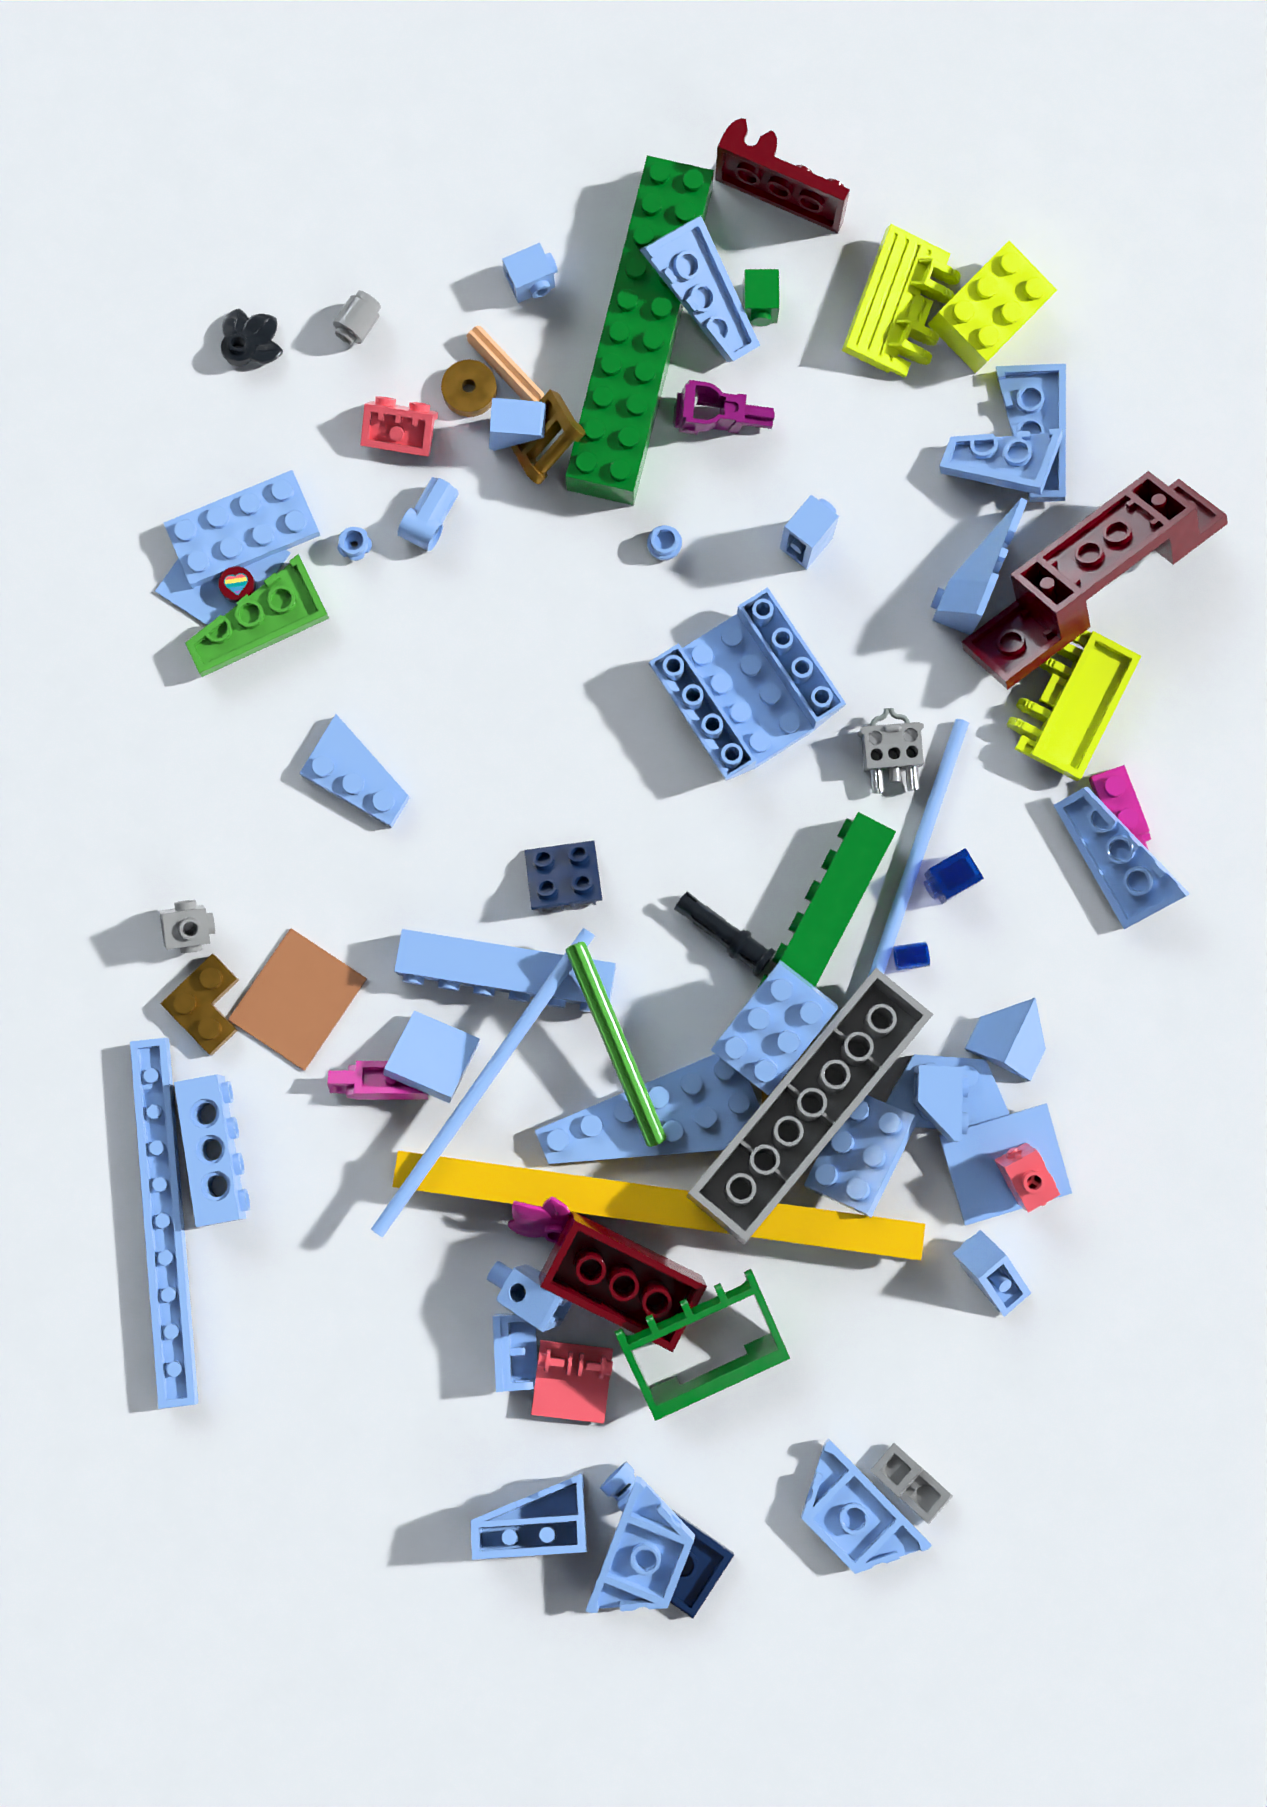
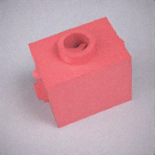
M1024 1143L1008 1150L1006 1154L994 1160L1017 1204L1028 1213L1039 1206H1045L1048 1201L1060 1195L1055 1179L1048 1172L1042 1155L1029 1144Z

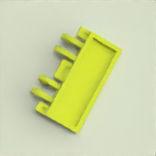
M890 224L883 235L841 351L886 373L891 371L903 378L907 376L911 362L899 357L898 354L919 364H930L932 354L908 341V337L930 346L937 344L939 334L925 327L933 301L920 294L945 304L954 297L955 294L952 290L930 279V276L948 284L956 285L959 283L961 273L947 265L951 253Z
M1087 630L1072 641L1082 646V650L1069 643L1057 652L1061 656L1073 661L1071 668L1052 658H1049L1039 666L1052 675L1038 701L1051 707L1052 710L1025 698H1019L1016 704L1017 708L1022 712L1042 721L1041 728L1039 729L1015 717H1010L1007 722V726L1021 735L1014 748L1015 750L1075 781H1079L1082 778L1141 658V655L1094 631L1089 632Z

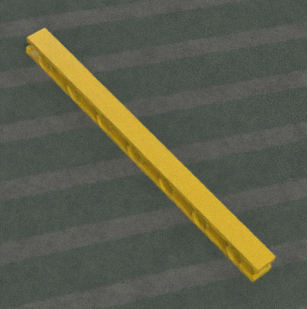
M405 1151L397 1152L392 1187H401L423 1154ZM441 1156L417 1188V1191L513 1204V1201H519L541 1207L548 1198L554 1197L564 1203L570 1212L574 1211L582 1214L730 1234L687 1198L689 1192L687 1190ZM778 1203L751 1237L921 1261L925 1223L874 1216L870 1218L860 1214Z

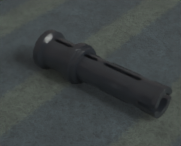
M688 891L674 907L675 911L688 918L696 926L727 948L726 952L729 953L728 956L731 958L737 957L751 967L755 976H758L776 953L773 948L767 949L753 939L750 931H745L744 929L740 931Z

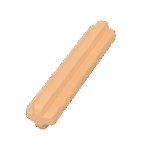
M475 326L468 332L467 341L522 400L539 402L542 399L544 393L481 326Z

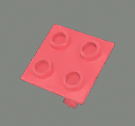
M540 1340L531 1415L604 1423L609 1380L613 1365V1348Z

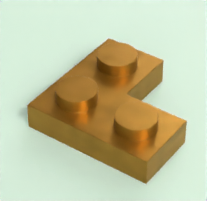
M211 954L160 1004L209 1055H213L238 1031L214 1004L239 979L216 955Z

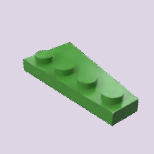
M299 554L289 561L290 564L279 573H273L264 580L265 584L251 595H245L236 602L237 606L228 613L217 617L185 642L201 677L329 619Z

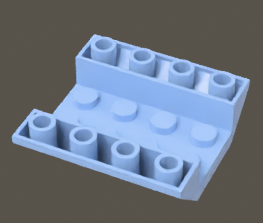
M768 587L740 604L737 614L685 647L681 648L678 643L649 662L650 667L726 781L765 763L812 733L846 705Z

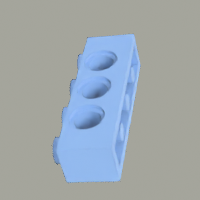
M216 1074L174 1082L196 1227L247 1219L245 1211L250 1210V1199L247 1189H242L240 1175L244 1174L245 1169L242 1154L236 1153L234 1139L239 1138V1129L236 1118L230 1115L229 1103L233 1102V1090L230 1081L225 1082V1076ZM212 1104L216 1109V1117L212 1123L205 1124L201 1119V1111L206 1105ZM213 1140H217L222 1147L221 1155L216 1160H211L206 1153L207 1145ZM217 1176H222L227 1181V1190L220 1197L212 1191V1182Z

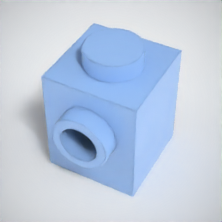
M540 243L502 258L505 277L518 303L531 297H543L552 288H555L554 274L558 272L552 254L550 252L545 254Z

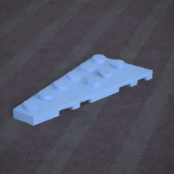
M713 1054L645 1083L647 1092L666 1135V1140L661 1144L652 1147L646 1145L625 1093L535 1130V1133L548 1164L721 1151L728 1146L759 1109L760 1105L749 1080L719 1056Z

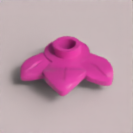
M554 1197L548 1198L542 1207L513 1201L512 1215L514 1219L508 1221V1227L522 1236L530 1238L545 1237L548 1241L556 1243L570 1217V1210L564 1203Z

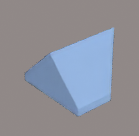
M1036 998L979 1017L965 1050L1027 1081H1031L1046 1049Z

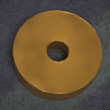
M471 359L461 360L451 365L443 375L441 390L444 401L451 411L460 416L475 417L491 408L492 398L497 396V385L493 372L484 363ZM471 384L475 386L472 392H465L463 390L466 385Z

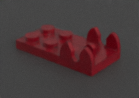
M740 118L732 122L725 130L717 146L715 180L838 233L844 221L850 189L844 187L836 179H825L814 174L806 166L793 165L775 157L777 136L774 131L770 130L763 134L756 145L749 146L745 143V138L748 134L746 119Z

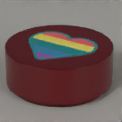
M233 566L221 574L219 588L228 601L236 603L245 595H251L256 590V583L247 569Z

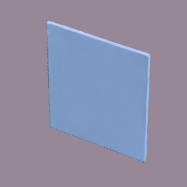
M283 550L243 567L253 576L256 590L265 584L264 580L279 571L291 554L289 551ZM179 558L155 590L156 593L205 625L210 624L220 615L224 616L237 606L236 603L228 601L220 591V577L192 589Z
M1047 1103L969 1126L967 1134H962V1141L950 1142L943 1135H939L965 1226L1022 1209L1017 1204L994 1160L1006 1154L1008 1150L1024 1143L1029 1144L1042 1155L1048 1172L1055 1179L1056 1187L1060 1193L1058 1197L1072 1194Z

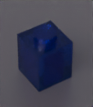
M964 848L929 868L924 873L927 879L924 881V886L934 900L938 898L941 904H944L979 884L984 877L967 849Z

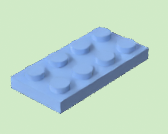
M293 470L164 522V526L192 589L219 578L230 567L248 566L278 552L321 536Z

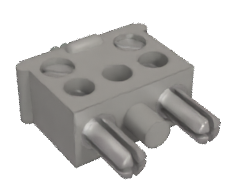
M884 708L882 715L873 718L870 726H863L857 734L862 741L864 772L870 771L873 794L884 792L883 770H888L889 783L901 782L900 769L905 768L907 790L913 791L914 788V791L920 789L918 767L924 764L921 730L924 728V724L920 722L910 723L907 716L895 713L894 708ZM889 713L893 718L904 721V723L876 725L878 721L887 718ZM906 749L913 750L914 758L907 756ZM888 751H895L897 759H891ZM871 752L879 754L880 758L878 761L871 758Z

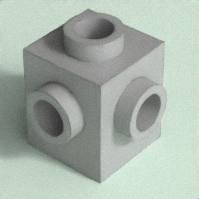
M196 900L175 902V908L159 910L163 943L166 950L180 948L181 953L201 951L204 944H210L209 934H215L213 913H206V908L203 905H196ZM193 922V927L190 930H183L186 923Z

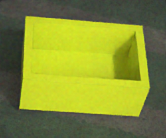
M1009 240L933 317L928 325L976 373L1043 306L1057 289Z

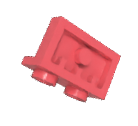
M376 396L375 401H370L364 405L360 446L429 457L431 455L434 421L438 419V412L430 411V405L426 403L409 402V407L396 405V399Z

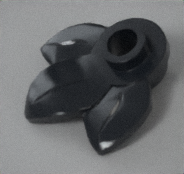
M235 309L224 319L222 331L225 337L221 342V353L231 365L244 366L250 361L266 364L273 362L283 354L282 348L272 341L277 331L276 317L261 313L248 318L241 309Z

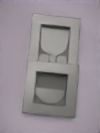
M895 1443L891 1445L870 1470L927 1524L931 1523L953 1497L950 1492Z

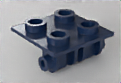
M594 840L524 850L531 910L539 909V912L542 913L543 910L554 909L557 906H560L561 910H563L564 905H571V908H575V904L592 903V905H596V901L603 900Z

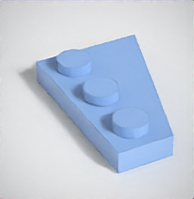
M1062 428L1049 429V433L1042 434L1018 431L1016 436L996 437L992 433L950 437L939 466L941 474L1041 495L1063 437Z
M337 714L333 717L300 771L302 777L391 828L410 799L408 794Z

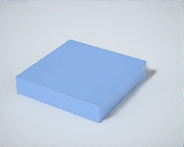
M414 1011L384 1068L383 1075L450 1103L473 1058L480 1038Z

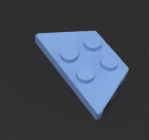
M914 1054L908 1061L904 1072L898 1082H896L886 1101L887 1104L915 1115L919 1119L915 1128L937 1129L913 1104L914 1067L918 1065L963 1067V1075L969 1077L968 1097H963L962 1112L968 1113V1127L1009 1115L989 1065L984 1059Z
M828 1438L824 1442L801 1514L802 1520L854 1574L871 1569L874 1565L898 1560L901 1556L919 1550H928L932 1546L931 1543Z
M636 1476L588 1601L586 1612L598 1613V1609L620 1607V1611H633L640 1607L664 1609L668 1608L694 1542L695 1534L641 1477Z

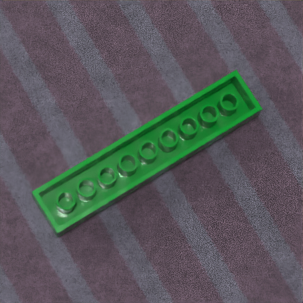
M648 155L646 157L579 424L585 430V435L579 442L574 441L565 476L567 491L634 506L683 310L681 302L640 249L696 217L701 216L705 222L713 190L714 170Z

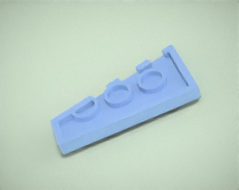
M701 216L690 220L640 249L726 362H733L760 346Z
M1066 364L996 366V375L1012 436H1016L1018 431H1030V434L1049 433V429L1062 428L1063 437L1042 494L1038 495L1027 492L1029 501H1065Z
M1088 787L1080 789L1054 805L1124 929L1190 894Z

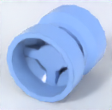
M627 1461L624 1462L600 1487L607 1496H612L617 1500L618 1508L622 1513L636 1479L634 1469Z

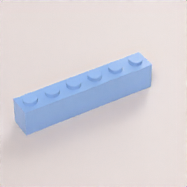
M402 929L394 972L403 976L402 982L424 985V980L426 979L438 981V988L459 991L460 985L474 987L473 993L494 997L495 991L509 993L508 999L530 1002V997H535L564 955ZM593 960L607 996L611 1001L616 963ZM572 968L547 1006L565 1008L566 1002L580 1004V1011L591 1013Z

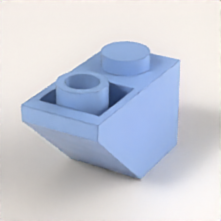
M918 1065L914 1067L913 1104L948 1141H962V1134H967L968 1113L962 1112L963 1097H968L969 1077L963 1075V1067Z

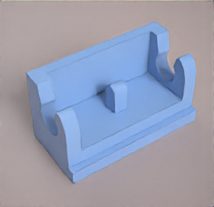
M515 1313L495 1314L493 1316L496 1392L534 1389L538 1363L536 1327Z

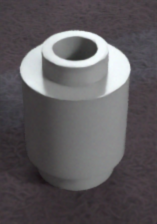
M359 290L356 295H351L333 322L334 327L337 329L335 331L336 336L349 345H352L354 342L361 344L380 316L378 313L381 309L380 303L364 291Z

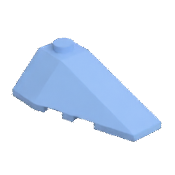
M1021 498L950 578L945 590L938 587L930 606L936 609L933 621L968 635L973 633L984 614L997 582L998 573L1007 556V547L1014 537L1028 500Z

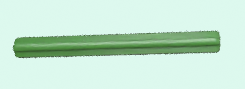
M585 942L570 945L566 948V954L644 1141L648 1147L661 1144L666 1140L665 1132Z

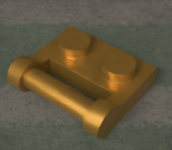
M551 389L539 401L546 404L544 438L511 446L526 475L536 484H541L548 476L547 471L574 441L579 442L585 435V430L575 421L561 395ZM563 429L564 432L542 455V457L538 461H536L537 456L545 449V447L552 441V439L559 433V431Z

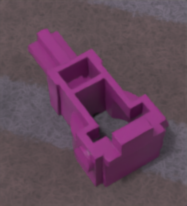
M689 380L682 392L677 393L673 423L674 427L679 428V432L697 435L698 432H706L711 429L725 430L729 433L738 434L743 425L772 429L775 412L774 408L746 404V394L723 393L714 384ZM695 397H697L696 405L720 408L719 414L709 420L693 418Z

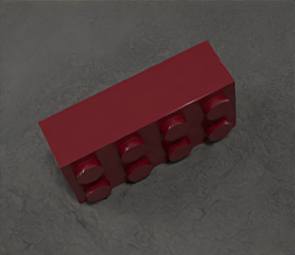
M572 1211L539 1274L541 1288L634 1334L649 1328L645 1317L651 1314L657 1324L684 1312L679 1302L681 1300L687 1299L690 1308L697 1306L707 1288L702 1275ZM686 1326L652 1342L673 1352Z

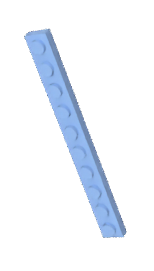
M169 1038L131 1041L130 1049L158 1409L198 1404L170 1043Z

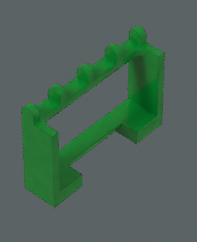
M751 1269L744 1272L746 1281L742 1285L724 1292L721 1283L716 1284L714 1288L718 1296L690 1308L687 1299L679 1301L684 1312L656 1324L652 1314L645 1317L649 1328L636 1334L625 1335L621 1328L614 1331L655 1421L790 1359ZM754 1295L770 1333L743 1345L747 1352L746 1355L683 1384H680L676 1376L657 1386L649 1387L634 1355V1349Z

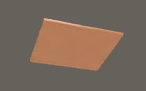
M290 928L228 1020L305 1071L367 978Z

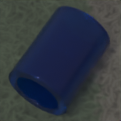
M926 941L893 946V957L897 971L930 966V954Z

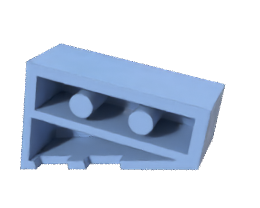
M583 1474L574 1476L521 1500L472 1519V1560L588 1552Z

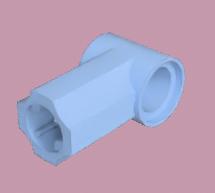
M432 477L415 508H410L405 513L398 528V536L430 552L441 536L443 530L442 523L459 495L458 490L447 481Z

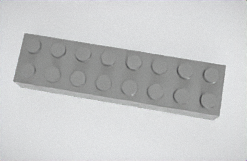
M875 968L688 1192L687 1198L744 1245L934 1014L879 969Z

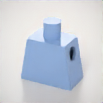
M497 1261L487 1276L489 1282L501 1288L496 1300L542 1332L560 1326L573 1303L541 1288L539 1282L540 1271L532 1266L525 1264L511 1269Z

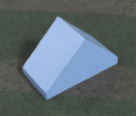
M492 398L489 449L496 451L544 438L546 404L538 401Z

